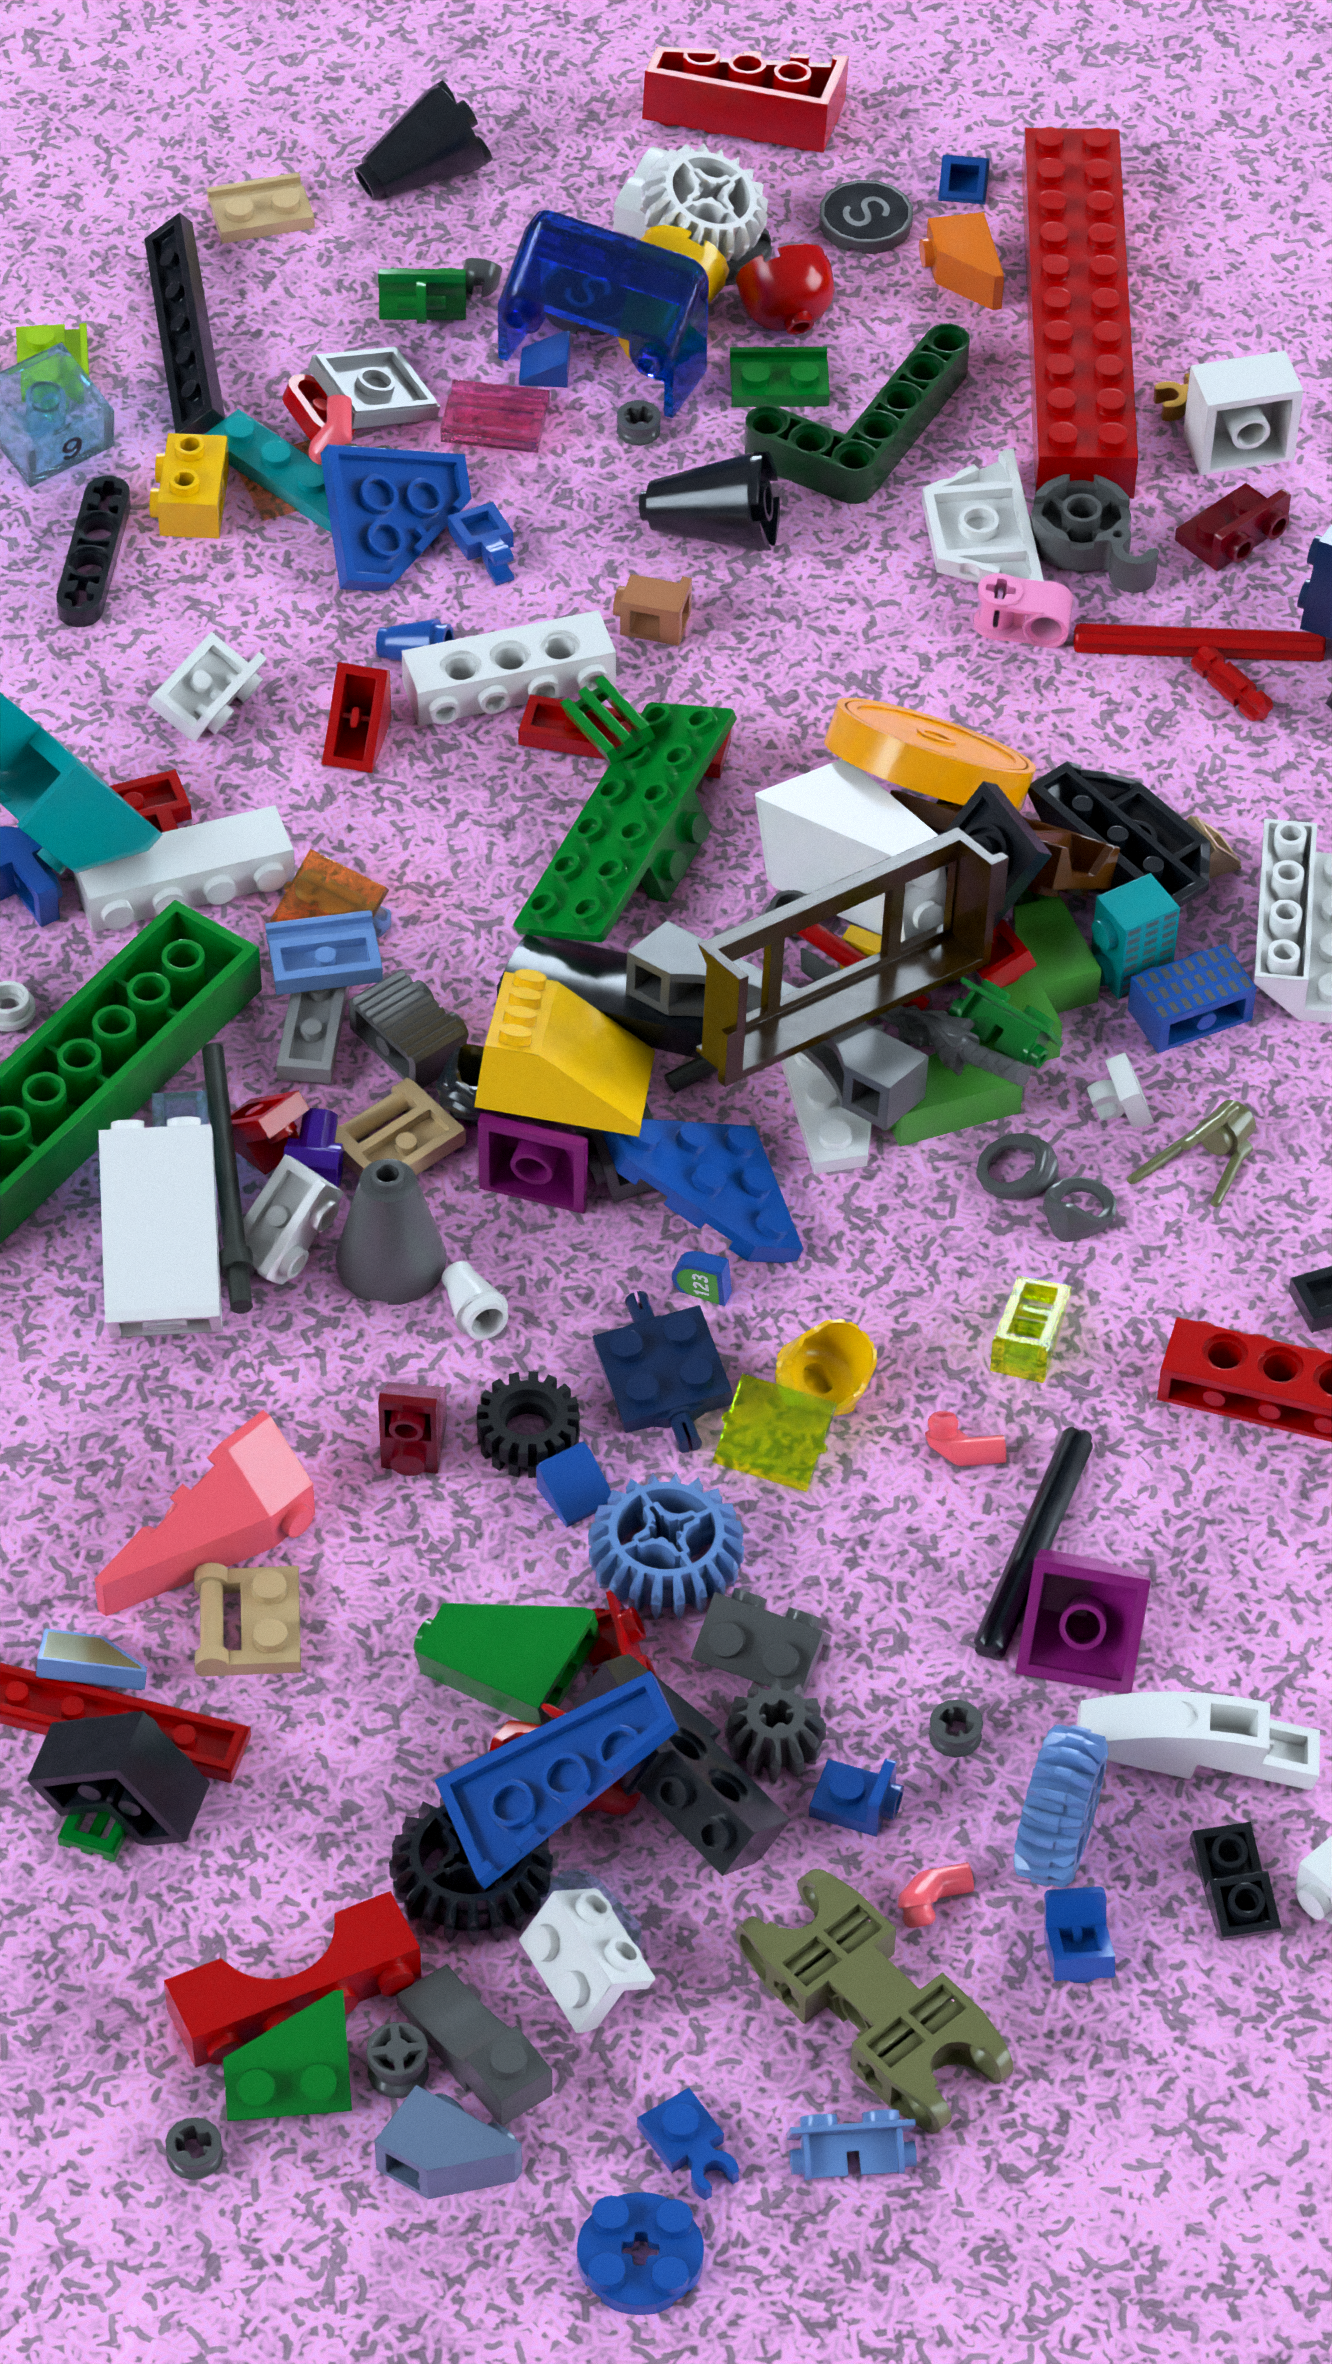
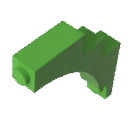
M1026 888L1014 903L1012 931L1028 948L1037 966L1023 974L1013 984L1004 986L1002 989L1011 995L1007 1003L1021 1012L1025 1010L1027 1005H1030L1055 1022L1051 1030L1061 1040L1063 1024L1057 1013L1098 1002L1101 968L1060 894L1058 897L1045 896L1031 892ZM998 1027L988 1044L979 1039V1045L1003 1054L994 1045L1004 1030ZM1048 1041L1045 1046L1049 1050L1046 1061L1060 1057V1047ZM935 1052L928 1058L925 1098L887 1130L892 1131L899 1147L1018 1114L1021 1113L1023 1086H1018L1005 1080V1078H1000L971 1064L964 1065L962 1074L958 1076L952 1069H947Z

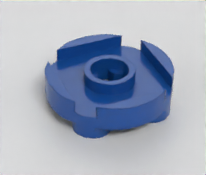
M647 2192L605 2196L595 2203L592 2214L584 2222L578 2236L577 2265L580 2277L585 2285L589 2286L592 2292L601 2298L602 2303L621 2313L631 2315L660 2313L672 2307L673 2302L682 2298L688 2290L690 2293L698 2283L702 2273L704 2262L703 2237L699 2227L693 2220L692 2210L681 2200L669 2199L662 2195ZM637 2241L647 2242L650 2249L657 2250L658 2255L648 2256L646 2265L633 2264L632 2255L622 2253L623 2250L633 2247Z

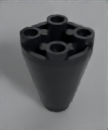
M441 80L425 90L361 158L362 163L354 168V172L363 190L374 201L382 195L385 198H389L478 170L492 161L493 158L485 142L479 136L476 137L472 129L478 125L472 109L464 100L456 104L455 97L450 88Z

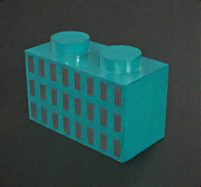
M1151 873L1096 897L1095 916L1091 925L1093 934L1091 952L1101 968L1100 986L1106 985L1118 1000L1129 995L1131 976L1140 974L1151 967H1160L1174 962L1180 907Z

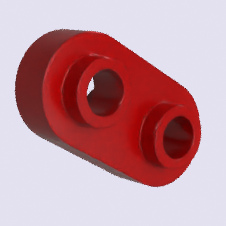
M297 374L289 379L282 400L306 436L312 441L327 422L328 396L314 376ZM352 429V438L356 429Z

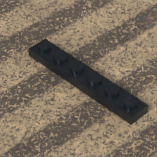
M179 212L144 238L175 433L204 435L225 419L193 224Z

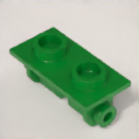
M965 977L961 978L960 982L970 992L965 999L958 997L952 1003L949 1009V1016L971 1019L975 1025L970 1032L979 1036L980 1040L988 1044L998 1027H1000L1004 1031L994 1047L1015 1061H1019L1029 1067L1032 1065L1037 1069L1045 1063L1049 1055V1050L1045 1048L1048 1041L1059 1047L1063 1046L1064 1043L1051 1030L1055 1023L1051 1018L1030 1005H1027L1025 1010L1021 1012L1007 1003L1011 998L1010 994L986 979H983L980 986Z

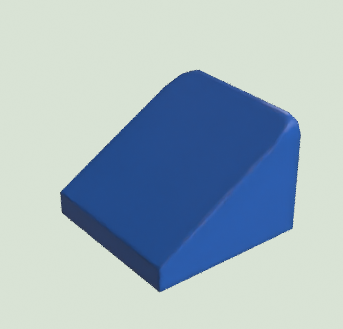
M943 155L938 201L985 205L990 158Z
M570 331L557 333L522 348L519 386L568 387Z
M580 1442L540 1462L536 1467L537 1489L566 1528L595 1514L598 1510V1505H607L611 1489L592 1451L585 1442Z

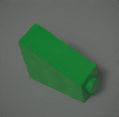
M443 1603L433 1620L428 1618L422 1623L416 1634L413 1648L421 1674L516 1719L544 1725L550 1722L552 1718L540 1707L543 1703L560 1707L601 1635L595 1611L586 1607Z

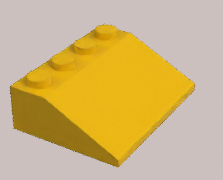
M520 969L515 971V973L504 972L484 1045L474 1107L639 1137L655 1050L560 982L548 980L543 973L529 969Z

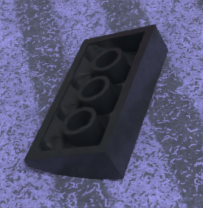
M526 934L519 942L505 967L504 972L515 973V971L520 969H529L543 973L548 980L560 982L651 1048L693 1058L701 1056L696 1051V1047L702 1044L703 1017L668 1016L626 994L627 953L566 939ZM503 972V974H502V976H501V978H500V981H499V983H498V985H497V998H498L499 990H500V987H501L502 979H503V976H504V972Z

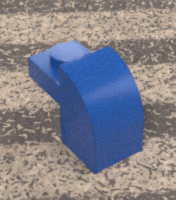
M2 826L0 827V901L16 894L41 927L59 920L58 899L62 898L63 892L58 878L52 871V867L37 855L42 846L19 827Z

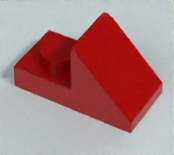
M299 1090L250 1099L231 1113L235 1151L264 1175L275 1169L283 1159L284 1147L287 1144L288 1138L299 1139V1134L296 1131L297 1125L294 1120L310 1109Z

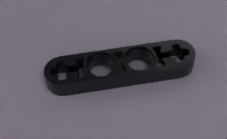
M112 475L100 476L90 481L85 488L56 594L58 616L68 626L77 628L93 625L100 620L103 614L131 509L129 486L120 477ZM106 496H112L108 505L109 511H104L101 508V501H104ZM94 530H106L111 533L107 538L97 540L86 536ZM85 565H97L102 568L101 571L93 575H84L77 572L80 567ZM79 590L86 592L87 601H84L81 607H74L78 603Z

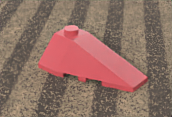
M264 1410L260 1411L223 1440L207 1457L214 1466L191 1490L182 1484L170 1497L174 1503L168 1509L164 1520L156 1528L152 1526L142 1527L94 1579L97 1606L103 1615L109 1616L194 1581V1571L201 1564L212 1562L228 1567L274 1548L288 1536L296 1538L307 1530L315 1515L313 1482L268 1413Z

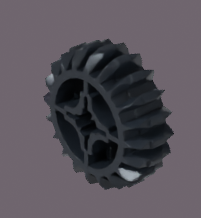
M442 1797L440 1798V1807H434L423 1801L421 1808L418 1810L419 1818L406 1816L405 1822L402 1825V1834L395 1835V1840L392 1843V1860L389 1861L390 1878H393V1894L397 1899V1903H404V1912L408 1916L409 1921L422 1918V1928L427 1935L437 1930L440 1925H443L444 1937L449 1944L458 1935V1930L467 1931L468 1939L473 1946L479 1940L480 1931L487 1929L490 1935L499 1942L503 1935V1923L505 1922L508 1926L520 1932L522 1925L525 1923L524 1914L536 1916L541 1908V1898L547 1897V1893L551 1888L550 1872L553 1871V1855L550 1854L549 1838L519 1861L517 1870L506 1882L499 1877L484 1890L475 1877ZM439 1848L443 1852V1859L437 1862V1869L427 1875L423 1868L424 1863L430 1854Z

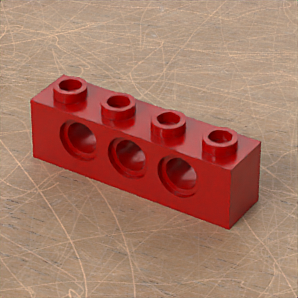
M1176 1317L1161 1366L1157 1400L1332 1442V1354L1318 1348H1306L1272 1340L1260 1334H1247L1218 1327L1205 1321H1193Z

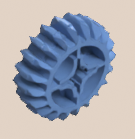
M652 1472L647 1485L642 1486L630 1478L626 1486V1493L612 1490L610 1497L607 1499V1505H598V1510L595 1513V1523L591 1524L588 1532V1545L591 1546L589 1548V1564L592 1566V1570L596 1571V1580L599 1583V1588L609 1587V1591L611 1590L619 1601L625 1600L629 1596V1608L634 1607L638 1612L643 1608L644 1604L651 1605V1613L655 1620H657L662 1613V1607H673L674 1614L680 1620L685 1612V1604L690 1603L694 1609L702 1614L707 1606V1597L712 1599L714 1592L724 1595L725 1586H734L738 1578V1568H741V1563L744 1561V1546H742L744 1531L741 1522L736 1520L733 1503L722 1504V1496L718 1488L703 1493V1485L699 1477L689 1485L681 1484V1479L677 1472L670 1479V1482H659ZM641 1526L642 1531L633 1535L631 1542L621 1546L624 1538L632 1530ZM710 1543L712 1546L701 1559L692 1563L690 1558L700 1553V1547Z
M1058 1724L1048 1731L1032 1772L1017 1830L1018 1835L1014 1846L1013 1861L1018 1876L1031 1879V1883L1046 1887L1053 1885L1064 1888L1074 1881L1091 1832L1104 1783L1103 1779L1108 1757V1744L1105 1736L1092 1733L1091 1729L1076 1725L1069 1727Z

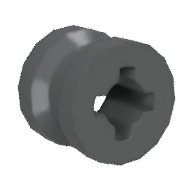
M392 2022L382 2025L372 2033L367 2042L366 2050L368 2061L367 2074L371 2086L378 2093L386 2097L400 2099L407 2097L416 2085L423 2088L429 2075L428 2043L425 2035L417 2027L403 2022ZM393 2063L395 2069L389 2067V2065Z

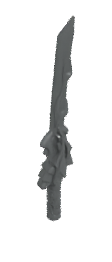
M801 948V970L811 979L818 981L842 970L829 965L813 953ZM917 1005L906 1008L898 1006L877 1016L898 1028L899 1041L907 1045L914 1043L919 1048L923 1046L929 1047V1045L934 1046L943 1065L947 1069H952L958 1076L962 1074L964 1065L971 1064L1000 1078H1005V1080L1018 1086L1025 1085L1030 1079L1031 1069L1028 1065L979 1045V1036L970 1032L975 1025L971 1019L949 1016L945 1010L921 1011Z

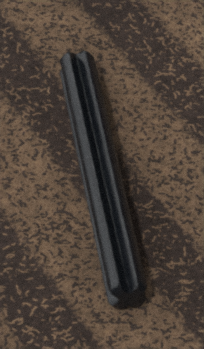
M1068 1427L1060 1437L974 1638L975 1651L980 1656L999 1660L1006 1654L1027 1604L1034 1559L1040 1548L1050 1550L1092 1451V1435L1085 1429L1078 1430L1074 1427Z

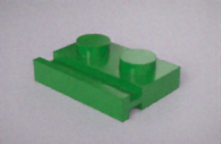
M827 346L730 347L732 407H759L764 405L775 407L829 406L830 390Z

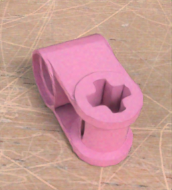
M1003 573L990 574L981 579L977 590L981 605L973 618L974 628L980 635L994 640L1028 643L1033 646L1056 648L1066 642L1073 608V594L1069 588L1054 581L1017 578ZM999 588L1003 589L1002 599H997ZM994 613H1000L998 626L994 627Z

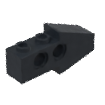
M630 1654L604 1661L574 1701L573 1706L576 1709L649 1672V1670ZM655 1676L679 1730L617 1780L627 1796L641 1792L722 1876L756 1863L764 1856L791 1819L715 1742L721 1731L709 1719Z

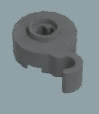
M1063 474L1047 481L1036 492L1031 512V527L1037 553L1045 561L1059 568L1078 572L1106 569L1109 571L1111 583L1124 592H1143L1150 589L1156 582L1158 549L1149 548L1141 556L1129 555L1132 535L1130 531L1132 518L1129 510L1130 500L1129 496L1118 484L1098 475H1094V482L1085 480L1070 481V474Z

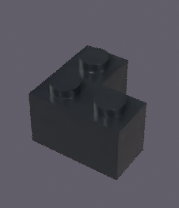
M132 1711L124 1714L92 1718L85 1717L51 1723L27 1778V1782L60 1816L107 1811L136 1843L146 1846L186 1842L210 1785V1782L192 1764L191 1759L174 1745L158 1727L157 1722L144 1711Z

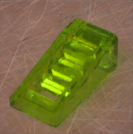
M1017 1276L992 1341L990 1371L1044 1383L1068 1308L1072 1286ZM1026 1298L1053 1306L1051 1309L1023 1304V1299ZM1018 1316L1027 1317V1318H1031V1319H1035V1320H1039V1321H1044V1322H1046V1323H1041V1322H1036V1321H1030V1320L1020 1319V1318H1018ZM1013 1333H1014V1334L1023 1335V1336H1027V1337H1031V1338L1040 1339V1340H1034V1339H1029V1338L1014 1336Z

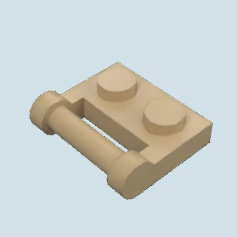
M405 1078L392 1087V1094L343 1125L339 1126L337 1124L335 1143L343 1144V1163L359 1178L362 1171L369 1164L381 1159L402 1161L412 1168L415 1175H418L466 1144V1129L413 1080ZM403 1111L407 1112L406 1114L402 1115L401 1117L391 1122L381 1130L377 1131L370 1137L366 1138L362 1142H357L359 1139L366 1136L373 1130L377 1129L384 1123L388 1122L398 1114L402 1113Z
M212 1562L199 1565L194 1571V1589L200 1594V1647L195 1651L194 1670L196 1674L200 1677L301 1673L299 1566L227 1568L222 1564ZM241 1593V1650H228L224 1647L223 1594Z

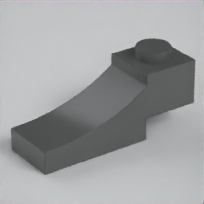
M448 1964L396 1994L397 2006L412 2025L425 2035L428 2045L466 2092L472 2089L500 2125L504 2126L552 2096V2069L517 2025L510 2028L497 2018L466 1987Z

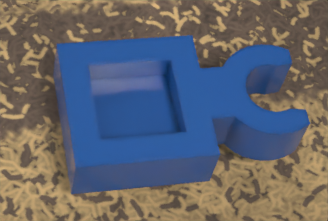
M690 2088L685 2089L637 2117V2128L671 2173L685 2165L690 2168L691 2185L694 2192L700 2198L707 2200L712 2197V2186L704 2177L709 2171L718 2170L723 2172L732 2185L739 2181V2167L736 2160L727 2152L714 2149L724 2143L723 2131Z

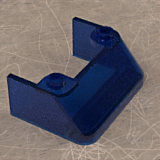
M539 211L525 227L498 301V358L508 361L525 336L539 330L545 321L546 313L582 324L629 341V354L636 369L647 377L664 382V416L674 418L707 371L708 275L701 264L686 255L555 211Z

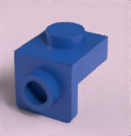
M1103 1887L1051 1889L1045 1892L1044 1939L1054 1981L1068 1980L1074 1983H1088L1097 1978L1115 1977V1953L1106 1924L1107 1897Z

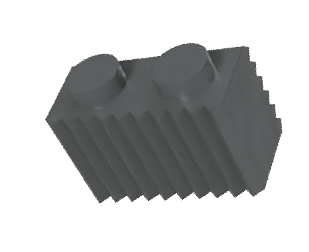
M399 969L349 999L350 1029L403 1080L410 1078L422 1089L438 1080L451 1052H454L456 1047L467 1044L469 1033L461 1017L452 1011L446 1014L444 1008L439 1007L437 1001H435L429 987L421 980L413 982L410 975L406 976L403 969Z

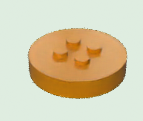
M841 698L837 701L824 739L825 746L831 752L866 772L913 791L963 806L981 783L986 781L997 784L1019 812L1023 808L1029 786L1036 771V766L1027 757L981 733L923 712L863 698Z

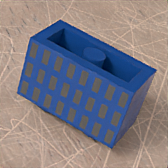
M1223 944L1206 951H1196L1186 958L1160 967H1151L1140 974L1131 976L1128 1011L1158 1054L1251 1021L1257 987L1227 944Z

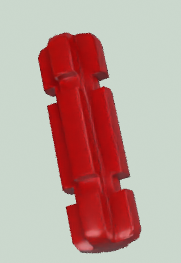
M1200 647L1191 660L1193 670L1202 678L1208 676V683L1234 707L1239 704V712L1249 721H1262L1267 718L1268 713L1273 709L1272 699L1262 690L1256 692V685L1230 661L1225 664V657L1216 648Z

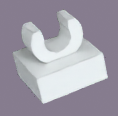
M1124 1052L1105 1060L1112 1080L1097 1081L1087 1087L1094 1108L1096 1107L1100 1121L1119 1118L1125 1112L1132 1128L1154 1123L1142 1087L1126 1053Z

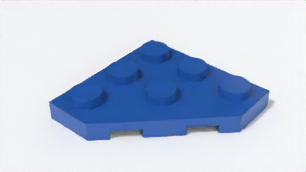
M328 444L323 449L320 455L340 589L362 591L388 590L447 527V516L460 512L472 499L465 454Z
M642 1119L639 1137L602 1130L618 1174L634 1185H637L642 1179L667 1196L664 1202L666 1207L700 1230L705 1224L717 1230L732 1241L728 1249L745 1261L789 1263L798 1260L804 1248L755 1126Z

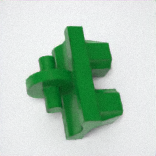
M379 269V319L417 320V324H427V320H466V269Z

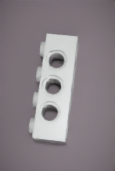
M599 610L402 650L403 686L418 726L433 723L448 724L457 718L481 713L497 714L506 708L527 704L530 694L557 698L578 693L577 691L585 686L592 692L598 688L594 680L602 675L613 686L616 685V651Z

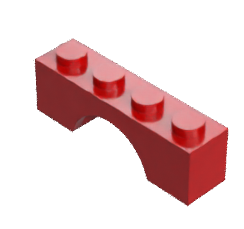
M391 1891L335 1912L334 1933L328 1949L315 1964L298 1974L276 1979L257 1978L236 1970L222 1958H219L164 1980L167 2011L194 2067L197 2068L209 2062L214 2065H222L225 2056L334 1990H343L345 2015H347L356 2008L359 2002L379 1994L386 1997L396 1996V1994L411 1986L414 1980L422 1978L420 1946Z

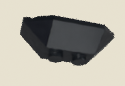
M1066 761L1030 784L1028 795L1042 822L1120 847L1111 888L1095 889L1099 894H1104L1149 873L1155 877L1179 907L1184 906L1208 890L1210 841L1140 781L1104 771L1081 770L1082 765Z

